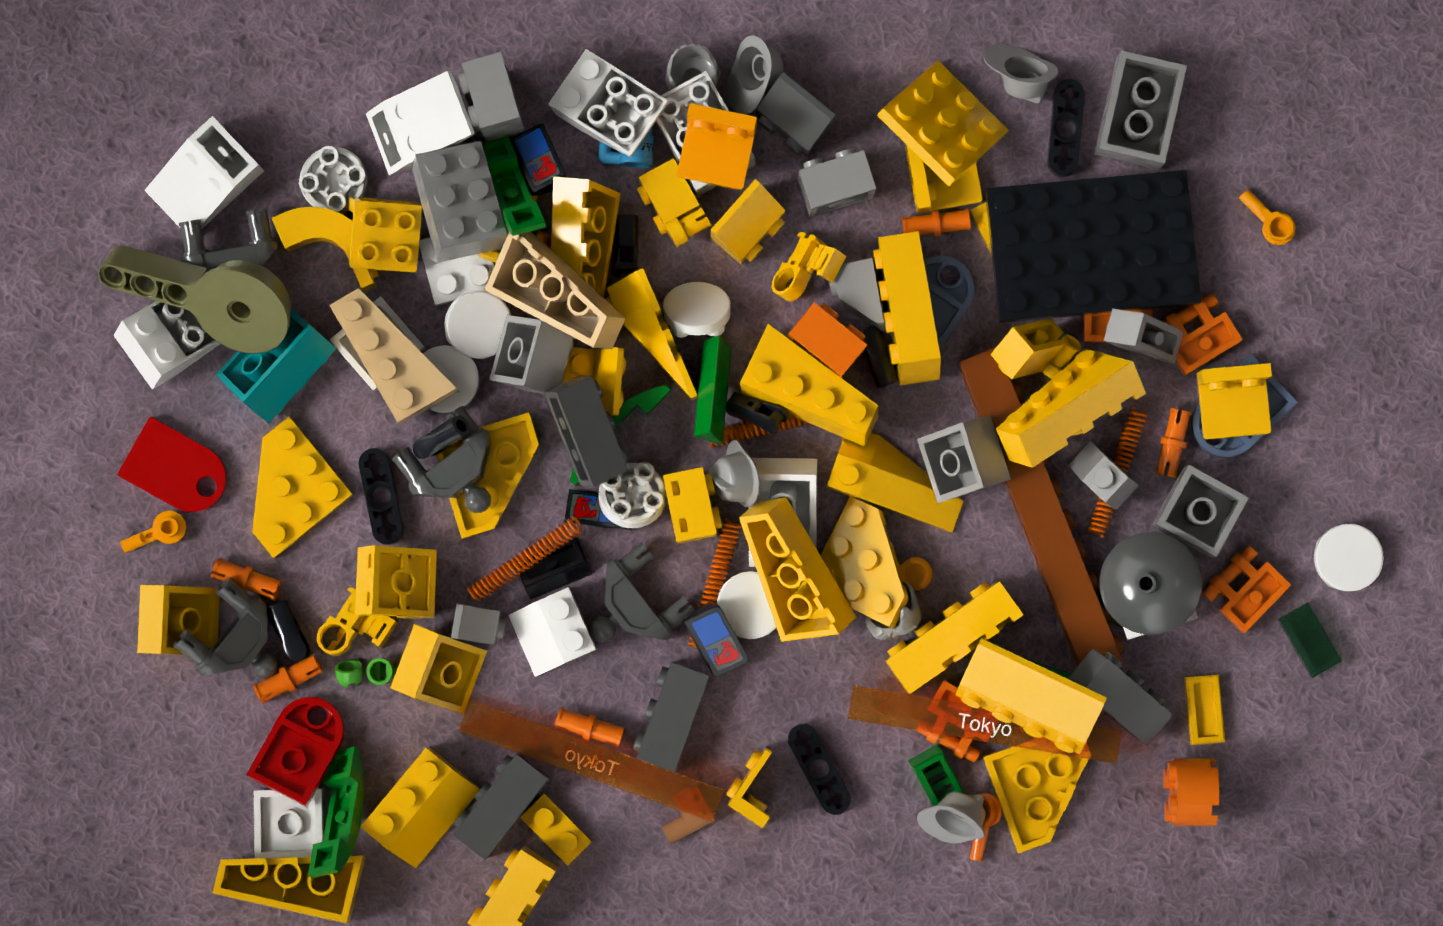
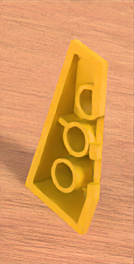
M639 269L608 287L609 297L605 298V300L626 318L623 323L625 328L691 401L697 399L698 395L684 362L675 347L676 344L666 322H664L661 308L644 269Z
M874 433L870 434L865 447L843 438L826 488L852 496L861 501L953 533L963 504V500L959 497L937 503L928 473L880 435Z

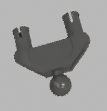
M258 209L260 223L257 222L255 210L246 211L252 241H249V245L215 251L205 249L200 219L190 221L193 235L190 233L188 221L179 222L185 250L182 253L181 261L207 268L206 272L224 262L232 260H244L263 266L279 247L278 240L271 235L267 214L268 209Z
M460 406L454 411L458 416H463L470 427V434L462 439L463 443L460 448L431 470H425L410 447L400 451L408 461V464L398 453L392 458V461L409 481L408 489L412 495L458 498L464 493L467 509L473 513H482L489 508L491 496L485 488L476 487L475 484L484 478L491 446V435L484 428L479 429L465 410V407ZM451 412L446 417V420L448 421L452 417H456V415Z
M643 542L619 561L612 559L607 563L605 606L611 614L609 616H598L591 621L589 633L595 641L607 642L611 640L619 624L625 632L667 641L674 634L672 630L695 612L691 605L683 612H678L689 603L683 595L661 614L658 612L654 613L630 582L633 580L631 576L649 562L655 560L650 551L642 558L637 559V557L648 550Z
M228 577L221 583L223 587H218L215 593L237 610L236 615L238 616L213 647H206L188 629L179 636L181 638L180 641L176 639L173 647L195 663L194 667L201 676L247 668L252 662L254 673L260 678L267 679L276 674L279 666L275 655L270 652H259L268 641L265 601L258 595L253 594L250 596L231 577Z

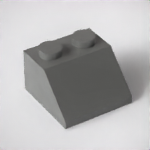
M784 72L778 77L758 106L756 113L760 117L758 123L771 134L778 131L786 138L783 143L797 155L803 152L807 156L833 127L836 116L835 113Z

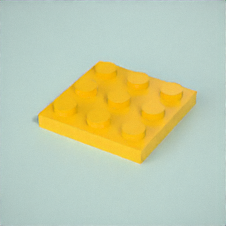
M939 60L877 114L948 186L953 184L1009 131Z

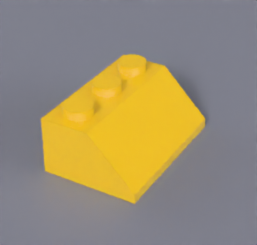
M430 746L426 747L365 820L361 828L387 850L417 868L471 803L480 788Z

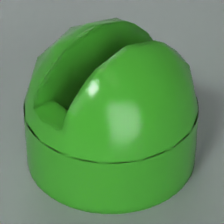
M375 658L368 664L366 673L368 679L373 684L386 685L394 679L396 668L392 661L387 658ZM383 663L386 664L385 680H383Z
M349 659L335 665V674L339 684L345 688H348V684L354 683L355 687L359 685L363 677L360 661Z

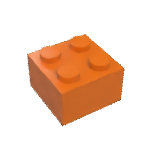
M814 302L788 333V339L843 378L867 347V344L863 342L865 335L853 325L849 324L846 328L837 321L839 314L827 304L823 303L819 306Z

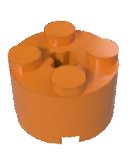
M1172 758V761H1168L1167 769L1163 770V788L1170 789L1168 802L1164 803L1165 822H1172L1173 826L1215 827L1217 825L1218 815H1212V806H1219L1218 767H1213L1216 762L1215 758Z

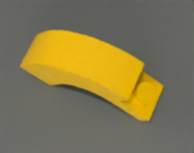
M301 207L272 217L283 246L288 252H292L310 243L328 242L344 250L348 259L350 258L353 221L343 214L321 207ZM353 268L357 280L365 292L377 287L374 278L379 276L377 270Z

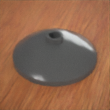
M1155 532L1139 533L1121 541L1108 554L1100 573V593L1109 614L1126 629L1146 635L1162 634L1181 626L1196 610L1202 594V573L1193 553L1176 538ZM1145 577H1149L1153 582L1149 590L1143 589L1141 585Z

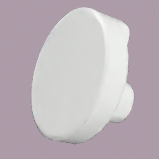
M325 146L313 153L304 163L299 179L301 191L311 206L330 209L340 214L350 211V196L364 197L368 185L367 172L360 159L347 149Z
M706 282L685 283L673 288L666 295L663 302L664 319L671 327V333L676 337L706 334L709 336H719L724 332L725 324L731 315L730 298L723 289Z
M471 291L460 294L450 305L445 316L446 339L456 351L467 357L483 359L494 356L497 353L506 316L511 315V312L503 300L489 292Z
M447 345L433 347L424 352L423 354L460 391L430 410L438 413H453L460 406L466 407L474 399L479 389V372L472 358L459 353L452 346Z
M626 463L629 471L600 484L599 505L603 514L614 524L625 528H640L654 522L664 510L666 503L665 485L660 475L650 463Z
M1357 524L1335 526L1326 531L1316 543L1314 551L1316 570L1321 579L1334 589L1357 591L1366 588L1376 580L1383 566L1382 546L1378 538L1363 526Z
M748 571L739 573L731 577L723 585L718 595L717 604L723 610L736 636L744 639H757L768 635L776 628L758 572Z

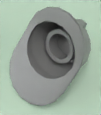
M756 35L748 36L740 43L735 62L728 77V102L730 107L740 114H749L758 108L766 90L772 88L783 72L782 49L777 46L767 45L761 37Z
M994 44L987 47L983 54L985 63L1002 75L1005 91L1016 98L1040 103L1044 98L1049 81L1054 80L1058 76V68L1055 64L1043 60L1021 47Z
M732 440L728 445L726 456L719 458L709 468V473L712 475L714 490L719 498L724 501L738 502L744 507H751L756 503L760 492L759 472L755 462L747 454L738 440Z
M956 791L950 792L938 805L921 810L917 816L918 824L926 833L943 842L962 843L974 839H982L985 834L982 825L986 816V812L982 807L984 797L981 794L967 795Z

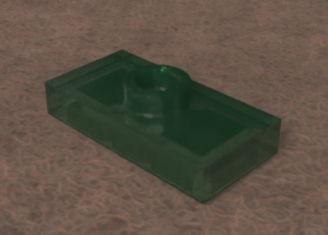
M1308 602L1277 619L1311 678L1342 662Z

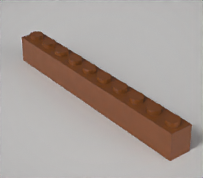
M995 348L959 361L957 365L978 418L990 415L996 431V428L1011 413L1021 407L1020 404L1025 401L1017 383L1012 385L1010 377L999 369L998 363L991 356V353L995 350ZM996 431L1011 480L1005 481L1004 484L1077 667L1091 649H1094L1103 656L1108 651L1123 662L1120 656L1125 653L1122 642L1118 635L1112 636L1108 623L1112 622L1111 615L1104 603H1099L1095 593L1100 590L1093 572L1087 573L1083 560L1087 559L1085 549L1080 540H1074L1070 529L1075 527L1068 509L1062 510L1058 497L1062 496L1059 484L1055 477L1049 478L1045 466L1049 465L1048 458L1033 468L1009 461Z

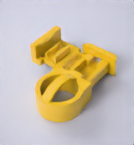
M799 232L797 236L800 239L787 263L782 262L779 270L773 277L772 291L787 302L797 300L805 291L814 270L817 271V275L833 283L847 256L836 248L827 246L826 243L816 236ZM793 278L790 286L786 288L787 283Z
M353 587L348 588L347 590L351 595L337 616L334 618L330 615L317 633L318 646L330 656L345 654L351 648L357 634L362 636L364 633L373 638L371 642L382 649L398 624L389 616L355 615L356 589ZM384 624H387L379 638L376 639ZM332 627H340L337 633V641L333 640L325 648L323 644L325 632ZM346 633V641L341 648L335 650Z

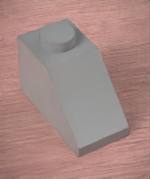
M873 258L842 264L833 283L829 282L833 298L838 297L844 308L872 326H876L881 331H886L884 305L880 299L878 273L875 269Z
M1112 309L1104 341L1129 352L1175 364L1184 331L1145 313Z
M1092 441L1068 465L1097 496L1115 510L1139 486Z
M457 604L451 638L496 645L497 638H504L507 619L501 618V611Z

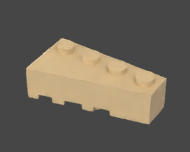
M531 231L512 236L510 232L508 233L485 291L593 348L613 349L626 318Z
M359 288L329 305L394 418L400 425L407 423L460 392Z

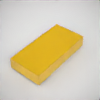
M1219 675L1184 677L1190 745L1225 742Z

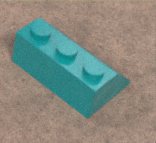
M291 308L289 330L277 347L263 353L236 351L215 375L245 405L269 424L275 416L282 412L290 399L306 385L309 378L318 368L328 361L336 347Z

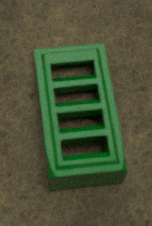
M938 745L908 760L932 806L938 805L950 792L964 793ZM939 761V764H937V765L933 766L932 768H930V769H928V770L922 772V770H923L924 768H926V767L930 766L931 764H933V763ZM943 771L946 773V776L929 785L927 780ZM950 783L952 784V789L937 797L935 796L934 792Z

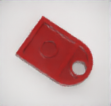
M153 417L148 418L117 473V476L185 512H201L211 508L221 499L227 485L225 465L215 452ZM211 477L216 482V491L211 496L206 497L200 494L198 485L203 478Z
M305 697L291 702L280 713L246 776L307 808L344 740V724L338 711L329 702L316 697ZM322 708L327 711V719L323 724L313 725L309 722V715L314 709Z

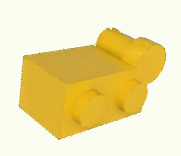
M673 158L638 177L641 186L636 188L645 206L652 204L657 214L652 219L660 234L664 235L667 233L678 248L689 242V237L707 227H711L708 218L705 217V212L700 207L686 179L677 176L678 164Z
M1050 318L1012 327L991 353V356L998 363L999 369L1011 379L1043 372L1052 379L1081 350V344L1071 335H1064L1062 339L1058 340L1064 332Z

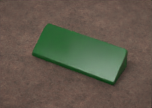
M715 336L703 340L694 436L721 445L723 444L732 348L723 338Z

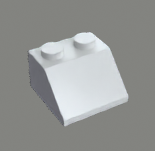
M569 587L508 615L535 677L597 650Z

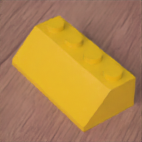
M982 638L956 692V696L961 697V701L973 708L982 707L992 712V715L999 721L1004 723L1013 722L1024 727L1023 730L1033 737L1042 738L1043 736L1055 742V746L1060 750L1068 753L1076 752L1078 754L1082 751L1107 699L1103 695Z

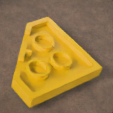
M529 412L479 427V429L484 428L491 435V446L484 478L477 482L475 486L483 487L489 492L491 503L486 511L473 513L465 505L464 493L458 498H449L461 539L494 530L540 446ZM461 439L436 455L438 463L460 448L463 440Z
M290 416L262 438L253 520V534L275 559L353 496V493Z
M850 496L820 556L852 610L894 629L900 618L901 609L906 606L909 597L905 586L902 584L893 544L890 542L886 531L884 514L878 508Z
M1042 736V738H1033L983 756L1018 854L1051 842L1060 818L1066 810L1076 788L1079 777L1091 756L1087 743H1085L1080 754L1076 752L1068 753L1057 748L1054 744L1055 742Z

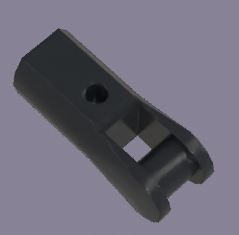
M617 215L615 226L616 276H620V273H634L638 270L637 215ZM620 250H633V259H620Z
M869 326L863 332L865 335L863 342L867 344L865 354L868 357L867 360L878 389L898 382V378L891 363L882 331L876 326Z
M737 392L732 394L726 404L728 415L752 423L772 434L777 433L780 429L779 424L789 418L788 412L782 406L761 402Z
M461 415L452 417L432 430L431 433L419 438L413 444L415 456L419 459H425L438 455L470 434L468 422Z
M287 600L267 608V616L280 638L287 656L294 661L307 658L310 654L309 643L300 630V626Z

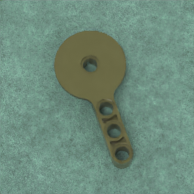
M119 245L110 252L98 269V277L106 287L186 309L195 315L200 325L212 338L222 345L239 352L263 353L270 351L283 341L290 327L291 300L287 289L271 271L253 262L244 260L227 261L206 272L207 268Z

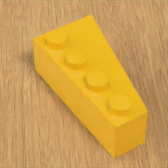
M554 177L551 250L604 298L621 193L589 179Z
M919 231L878 237L879 249L873 250L875 269H882L883 281H878L881 301H887L888 312L884 313L886 333L892 332L893 344H889L892 365H897L899 384L902 386L940 380L941 356Z
M767 324L741 379V394L761 402L780 405L793 417L865 447L878 419V405L771 325Z
M1085 349L1077 354L1075 359L1063 370L1056 373L1045 386L1033 393L1030 399L1019 409L1011 413L996 428V431L1009 461L1033 468L1067 446L1068 437L1087 433L1094 428L1093 421L1105 413L1113 416L1122 410V402L1131 396L1137 400L1145 395L1146 392L1133 361Z
M786 497L759 501L739 517L781 642L838 635L857 618Z
M986 581L969 592L973 597L964 605H961L959 601L955 602L942 612L945 618L934 625L931 620L915 631L918 636L909 644L902 640L887 651L890 657L885 662L908 694H911L943 672L952 662L955 663L974 650L981 638L984 640L992 638L1011 620L1015 622L1023 616V613L1000 581L990 586Z
M525 845L520 851L514 848L504 864L508 871L502 880L497 877L485 894L490 897L484 909L478 906L467 924L470 926H522L559 867Z
M363 855L350 856L340 872L315 878L308 876L311 857L221 859L212 893L350 925L365 857Z

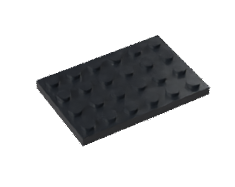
M1186 170L985 189L999 323L1111 313L1112 309L1134 311L1198 305L1202 302Z

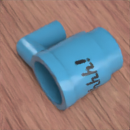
M653 126L631 158L621 152H613L612 147L599 141V162L601 164L622 165L631 168H652L654 148Z

